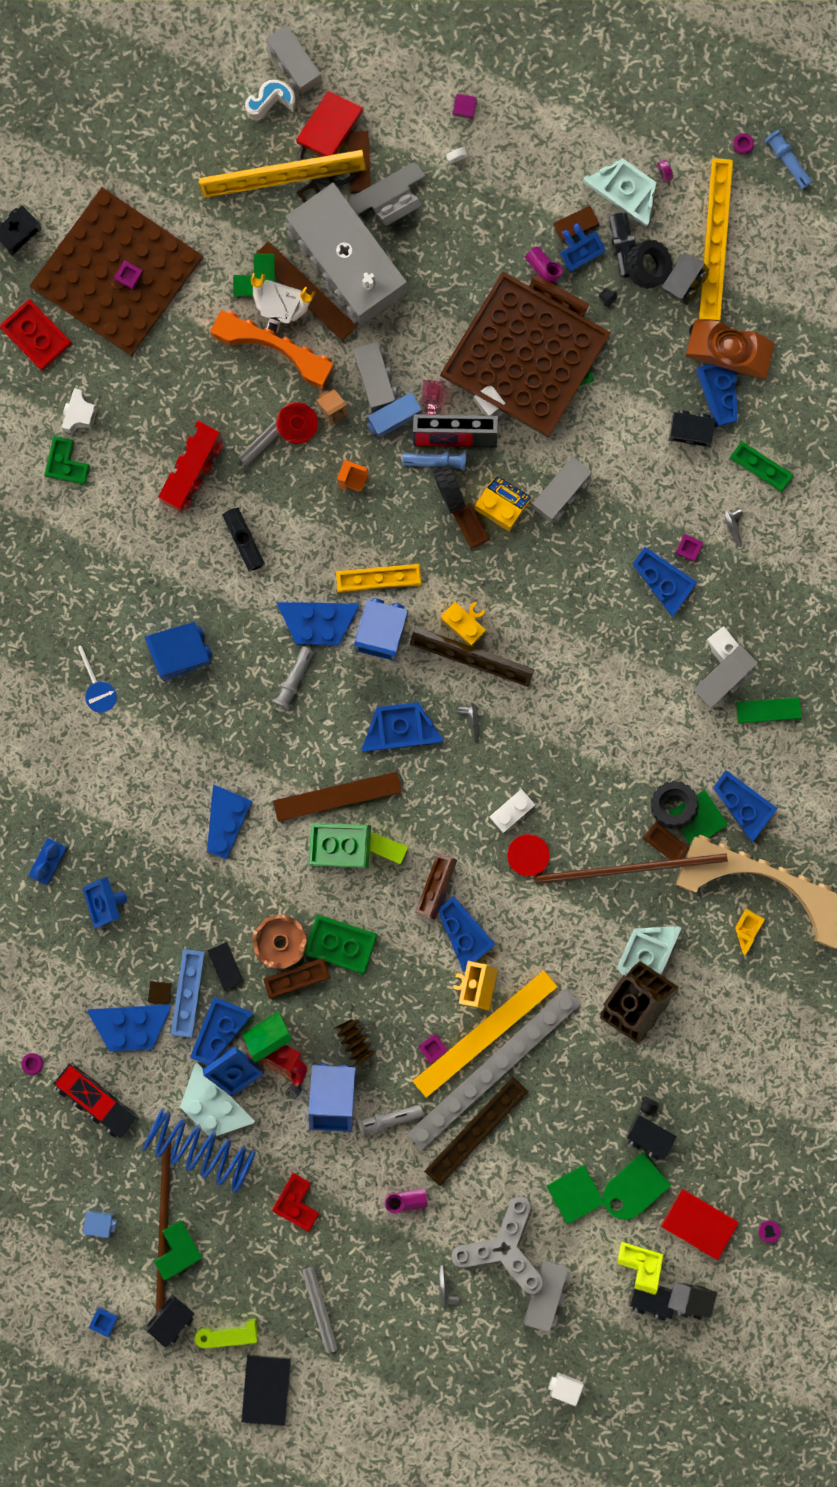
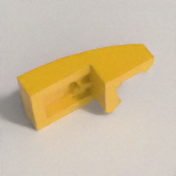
M745 908L735 927L744 955L747 954L765 918Z

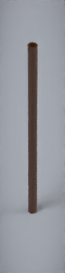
M727 853L543 874L535 875V882L540 884L728 862Z
M163 1140L162 1147L164 1146L167 1140ZM171 1143L162 1155L158 1258L167 1253V1240L162 1230L168 1227ZM158 1269L156 1312L165 1303L166 1283Z

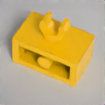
M454 602L442 614L440 621L466 645L473 647L486 633V629L475 620L483 617L485 610L483 609L480 613H475L473 609L477 603L473 602L467 613Z
M468 961L465 975L456 974V977L462 979L461 985L453 986L454 989L461 991L459 1004L489 1011L498 968Z

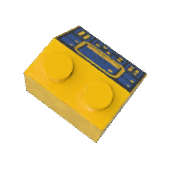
M497 475L475 504V511L510 532L532 497Z

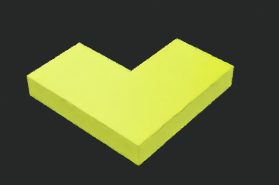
M622 1242L617 1264L637 1270L635 1289L656 1294L663 1254Z

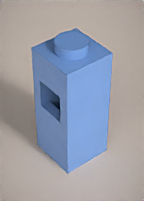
M411 392L369 415V423L366 425L371 435L376 434L379 439L413 420L414 414L422 415V409Z

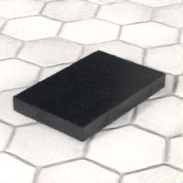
M247 1355L242 1423L285 1426L291 1358Z

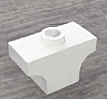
M74 388L70 403L65 405L63 412L65 418L62 429L66 433L73 434L79 427L92 429L98 409L94 404L87 403L84 400L85 395L82 390Z
M724 626L706 640L711 647V652L720 663L739 646Z

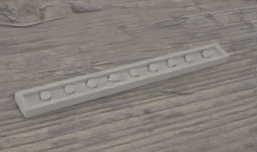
M565 988L407 1133L408 1136L422 1150L574 1011L580 1003Z

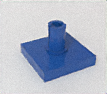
M108 877L83 887L94 929L120 919L117 905L125 904L127 896L124 891L113 894Z
M237 1047L226 1050L223 1056L203 1069V1076L231 1097L264 1075V1068L255 1063Z

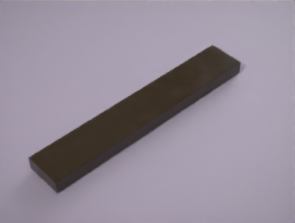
M416 626L410 640V645L526 687H529L535 670Z
M512 1076L424 1172L441 1186L526 1095L528 1090Z

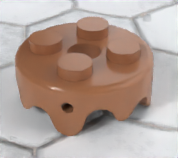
M275 915L264 919L253 933L252 940L256 956L265 965L272 968L284 969L294 966L302 959L307 949V935L304 928L298 921L287 915ZM279 936L286 938L287 942L283 948H278L275 945V940Z

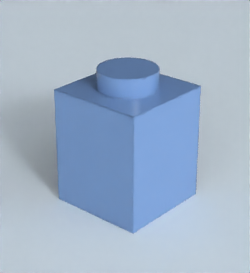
M88 1210L85 1215L83 1234L109 1238L111 1233H115L117 1227V1220H114V1214Z

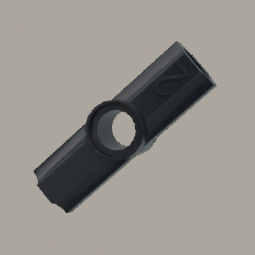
M620 212L609 216V222L613 236L612 246H615L614 256H617L621 278H628L630 276L627 271V255L636 244L634 235L630 231L627 213Z
M239 507L226 511L222 516L248 572L261 568L265 565V562ZM247 535L249 541L246 544H240L238 542L240 536Z

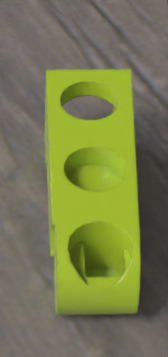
M371 832L370 852L401 865L409 847Z
M257 1318L248 1319L246 1326L216 1330L203 1327L196 1333L195 1343L200 1348L257 1343L259 1341Z

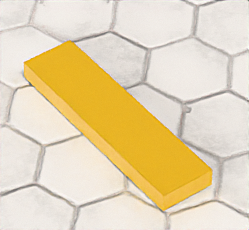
M420 564L336 571L337 591L342 593L421 586Z

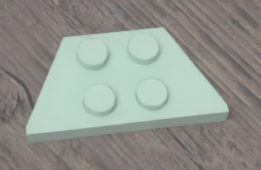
M623 158L614 162L613 165L606 166L600 169L599 172L583 178L582 182L627 213V215L645 228L648 227L656 186L654 180Z
M681 927L634 928L617 966L618 971L622 975H627L631 968L641 961L662 975Z
M197 1062L191 1073L180 1108L197 1125L200 1124L201 1129L208 1136L214 1131L216 1136L253 1124L255 1120L229 1094L203 1076L204 1068Z

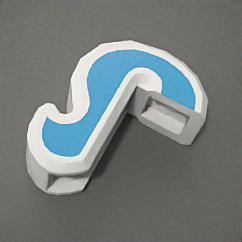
M280 80L265 82L260 88L259 98L256 99L254 95H251L246 100L245 107L248 117L256 121L261 120L277 100L294 112L296 102L292 88Z

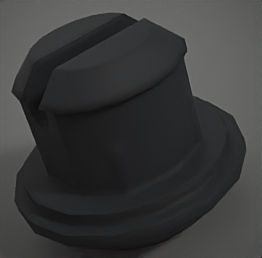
M604 288L603 292L601 291L599 298L604 301V306H610L616 300V291L612 292L608 288Z
M646 1096L641 1098L644 1101L640 1107L642 1112L650 1115L654 1108H659L656 1101Z

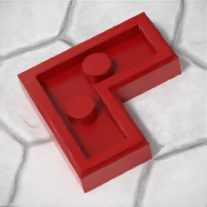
M293 1172L271 1211L309 1232L319 1212L301 1202L311 1182Z

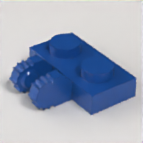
M578 223L573 225V228L580 239L579 242L574 243L571 234L567 230L562 232L569 247L559 254L568 271L576 269L606 251L597 232L586 237Z

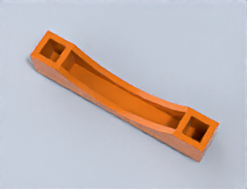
M220 311L210 330L211 337L229 346L254 343L276 349L295 364L305 382L324 390L334 370V364L330 358L324 355L319 357L313 354V351L308 347L302 346L300 348L294 345V341L289 338L283 337L281 339L275 336L276 333L270 329L265 328L262 330L251 320H241L232 311Z

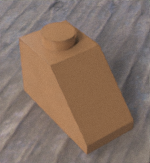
M335 389L331 392L327 390L318 396L317 405L330 425L348 415L347 404Z

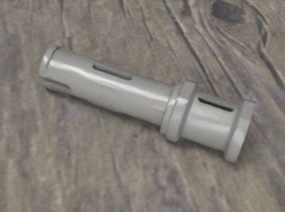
M306 647L301 648L300 654L286 682L283 681L281 683L280 692L277 698L272 701L275 705L286 710L290 709L289 705L294 695L298 693L297 686L315 652Z
M417 1105L382 1116L377 1113L374 1117L364 1120L359 1118L357 1121L361 1136L364 1138L367 1134L377 1131L381 1133L385 1130L384 1128L424 1116L421 1105Z

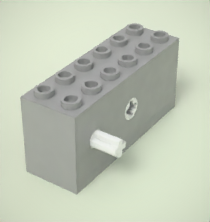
M334 183L285 216L288 236L293 242L297 240L302 255L305 258L309 257L312 262L311 266L316 274H322L324 278L323 283L329 291L334 290L336 301L341 307H346L347 315L354 324L357 322L361 327L407 294L406 280Z

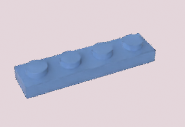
M183 949L171 1035L193 1038L205 952Z

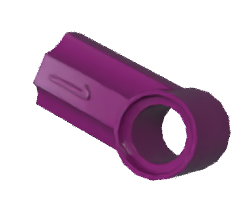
M540 247L532 248L525 255V259L540 277L556 285L562 275V267L558 263L552 262Z
M425 1188L390 1193L384 1200L386 1209L392 1214L428 1207ZM393 1197L400 1199V1206L396 1209H392L388 1205L389 1200Z

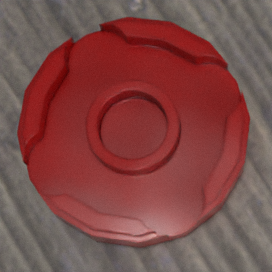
M292 402L280 409L276 419V427L284 440L289 443L302 444L308 442L316 433L318 419L314 410L307 404Z
M525 834L515 838L509 845L507 852L508 863L512 870L526 877L535 876L542 872L548 865L550 857L549 848L545 841L532 834Z

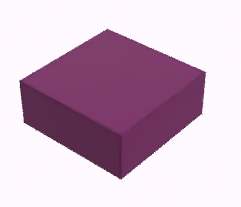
M457 93L453 115L473 119L477 97Z
M124 260L114 279L118 283L134 290L143 274V270Z
M684 534L675 554L695 562L703 542Z
M436 1034L418 1046L430 1064L448 1051Z

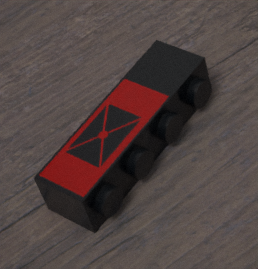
M414 414V446L497 448L498 416Z
M69 1063L53 1083L57 1087L55 1089L56 1092L63 1097L69 1096L73 1100L72 1104L80 1111L85 1109L90 1113L88 1117L98 1125L100 1122L107 1127L105 1131L114 1138L117 1136L119 1138L123 1137L139 1117L73 1063Z

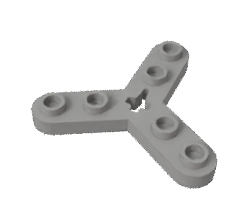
M521 1196L512 1199L497 1239L456 1247L452 1252L453 1263L460 1268H469L502 1262L525 1292L531 1295L540 1293L544 1287V1280L518 1248L531 1213L530 1202ZM504 1243L511 1247V1250L507 1251V1255L499 1251L494 1252V1249L503 1248Z

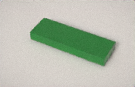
M743 441L739 443L729 458L781 493L794 476Z
M800 697L736 702L738 724L802 718Z

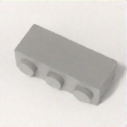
M287 25L266 38V51L271 58L275 57L279 62L277 66L283 75L287 73L290 78L288 80L294 91L298 90L302 95L322 82L321 73Z
M378 342L354 348L355 360L371 412L380 410L393 403L398 398L395 386L391 387L389 379H392L390 368L385 367L383 362L386 359L383 347L379 348Z
M572 456L532 503V508L550 523L554 519L558 521L565 513L563 508L567 504L572 505L579 495L576 494L580 488L585 489L592 481L589 478L592 471Z
M739 645L693 690L710 707L717 702L721 705L729 697L727 692L730 690L733 693L742 685L739 681L742 678L746 681L754 673L752 668L758 663Z
M542 1258L538 1273L544 1280V1287L540 1293L531 1295L524 1325L549 1333L551 1327L555 1328L558 1320V1315L555 1314L557 1306H562L565 1295L561 1292L563 1286L568 1285L571 1275L568 1272L569 1268L567 1266Z

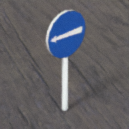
M79 646L78 649L93 682L86 691V704L95 712H107L116 703V691L109 683L96 681L82 646Z

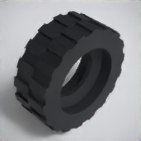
M647 240L632 247L627 255L626 264L627 271L633 282L645 289L664 284L673 270L672 256L669 254L667 247L661 242H657V240ZM646 254H650L655 260L656 272L654 274H649L644 268L643 257Z
M449 464L433 470L436 483L449 513L451 514L466 508L462 493Z
M681 781L665 782L654 791L653 798H651V810L656 822L661 824L663 828L682 830V828L689 827L695 821V817L698 816V799L695 791L688 784L686 785ZM679 796L685 801V809L681 814L670 815L665 811L664 804L669 797Z

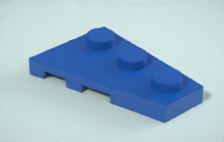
M712 364L698 367L696 371L712 418H715V427L735 423L737 421L735 387L737 375H735V371Z
M646 547L643 548L632 564L673 618L697 582Z
M727 770L724 771L713 786L716 794L752 843L775 813L777 807Z
M214 784L207 851L227 860L253 801Z
M455 896L451 897L439 908L438 913L453 945L454 952L458 957L461 969L464 972L466 971L468 961L476 962L496 943Z
M213 997L190 1058L207 1065L213 1063L254 1012Z

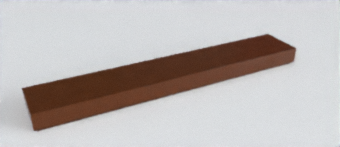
M269 241L255 253L275 254V278L282 285L301 291L307 287L306 293L309 295L315 291L308 310L342 342L357 328L335 304Z
M393 772L273 800L279 822L402 793L398 773Z

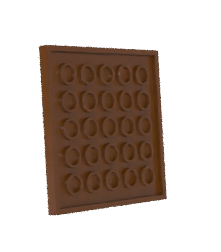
M101 187L29 286L132 357L200 263L203 255ZM124 260L143 270V274L134 290L118 283L114 279Z
M502 271L440 373V377L470 394L482 398L499 408L500 411L549 438L611 332ZM492 385L505 404H501L480 391Z

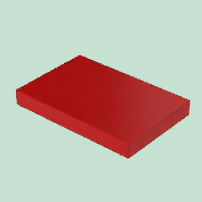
M327 91L297 137V144L323 157L336 155L363 113V107Z
M30 299L23 303L0 325V329L41 371L72 344Z
M681 1189L661 1227L718 1260L739 1222Z

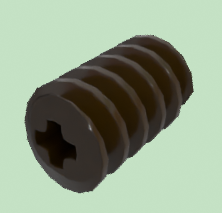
M350 1019L334 1027V1029H341L337 1034L338 1037H345L341 1044L349 1045L345 1052L353 1053L348 1058L349 1060H356L352 1067L368 1060L375 1053V1050H367L372 1045L371 1042L364 1043V1040L368 1037L367 1034L360 1035L364 1028L356 1027L360 1022L359 1019Z

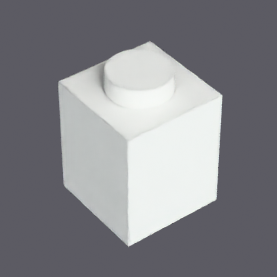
M492 385L480 391L501 404H505ZM474 396L473 401L484 415L500 417L504 413L482 398Z
M557 1373L556 1378L552 1376L548 1389L551 1390V1397L576 1406L583 1383Z

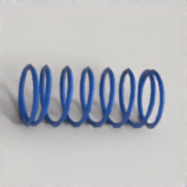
M162 1108L142 1148L143 1152L147 1150L165 1121L155 1152L156 1158L163 1155L179 1130L171 1156V1164L174 1165L179 1161L194 1137L186 1163V1171L189 1172L195 1167L209 1145L201 1170L202 1179L207 1178L223 1154L217 1173L216 1184L219 1186L225 1182L238 1161L231 1185L232 1193H237L252 1164L256 1153L255 1150L250 1152L239 1175L246 1153V1146H242L221 1178L231 1146V1139L229 1138L225 1141L206 1171L216 1139L215 1131L209 1135L191 1164L201 1131L200 1124L193 1129L176 1156L186 1120L184 1117L178 1122L161 1149L171 1117L170 1111L164 1113L165 1110Z

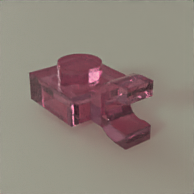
M423 380L422 402L428 403L427 415H436V403H443L444 381Z

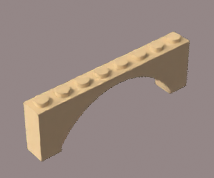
M699 835L698 838H693L685 858L727 853L728 862L681 867L675 886L696 893L698 887L712 879L727 874L753 873L769 877L788 888L801 902L813 925L815 933L814 942L837 949V893L830 891L831 887L819 883L818 886L810 883L811 879L799 875L798 878L790 875L791 871L779 867L778 870L770 867L771 863L759 859L758 862L750 859L751 855L739 851L738 854L730 851L731 847L719 843L718 846L710 843L711 839Z

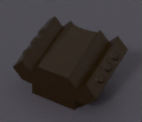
M639 961L631 968L627 975L622 976L603 1004L605 1007L601 1011L600 1019L639 1044L647 1036V1032L655 1026L656 1020L666 1007L669 1006L670 999L677 994L679 987Z

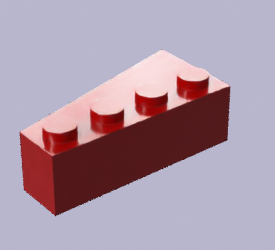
M197 420L194 426L198 429L194 436H189L186 442V453L179 455L176 461V472L170 473L158 496L161 502L181 513L184 509L188 510L192 504L193 499L191 496L194 491L198 492L203 484L202 477L205 473L209 474L214 465L212 460L215 455L219 456L224 448L220 432Z

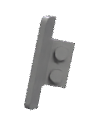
M411 163L352 196L349 199V205L356 214L372 207L379 221L387 226L422 206L419 199L412 194L408 185L424 177L425 174L418 164Z

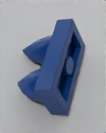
M47 838L28 876L48 886L67 847Z

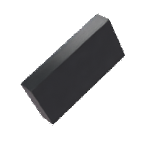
M228 942L207 950L224 990L244 982Z

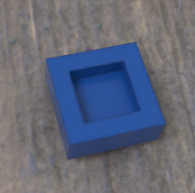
M98 1307L89 1325V1329L109 1337L118 1315Z

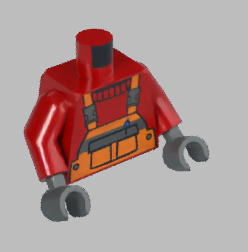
M284 1045L258 1062L291 1080L292 1084L286 1090L285 1095L288 1096L292 1092L295 1095L294 1100H296L302 1092L301 1085L307 1073V1066L302 1060L301 1053Z

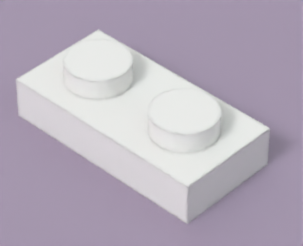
M521 789L489 818L504 833L533 808L535 804Z

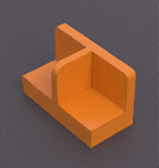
M344 460L337 478L338 488L362 491L365 482L369 479L368 468Z

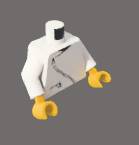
M253 273L251 278L253 297L257 309L261 311V316L269 318L267 329L278 333L281 322L289 324L291 321H297L307 312L315 291L309 295L306 293L307 287L301 291L269 280L264 281V274L261 275V279H257L255 273Z

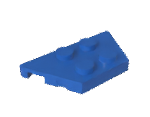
M277 603L296 645L339 646L359 608V603Z
M419 702L376 707L362 746V752L443 743V738Z
M171 1004L88 1009V1014L109 1051L153 1049L171 1009Z

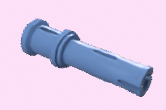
M776 130L765 139V142L771 145L776 152L775 156L781 158L803 190L813 181L792 153V146L787 144L781 135L782 131Z
M403 452V466L443 467L449 464L451 469H461L462 471L466 469V453L460 455L445 452L443 455Z

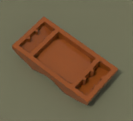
M695 320L685 357L765 380L775 343L754 331L735 330L720 321Z

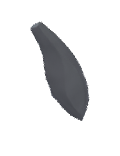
M740 508L733 512L726 510L725 519L728 529L738 546L742 547L738 525L735 520L743 516V512Z
M472 702L469 706H459L458 714L468 715L474 742L477 743V711L475 704Z
M441 1265L439 1277L441 1305L443 1308H446L447 1304L458 1305L459 1296L449 1295L445 1269Z

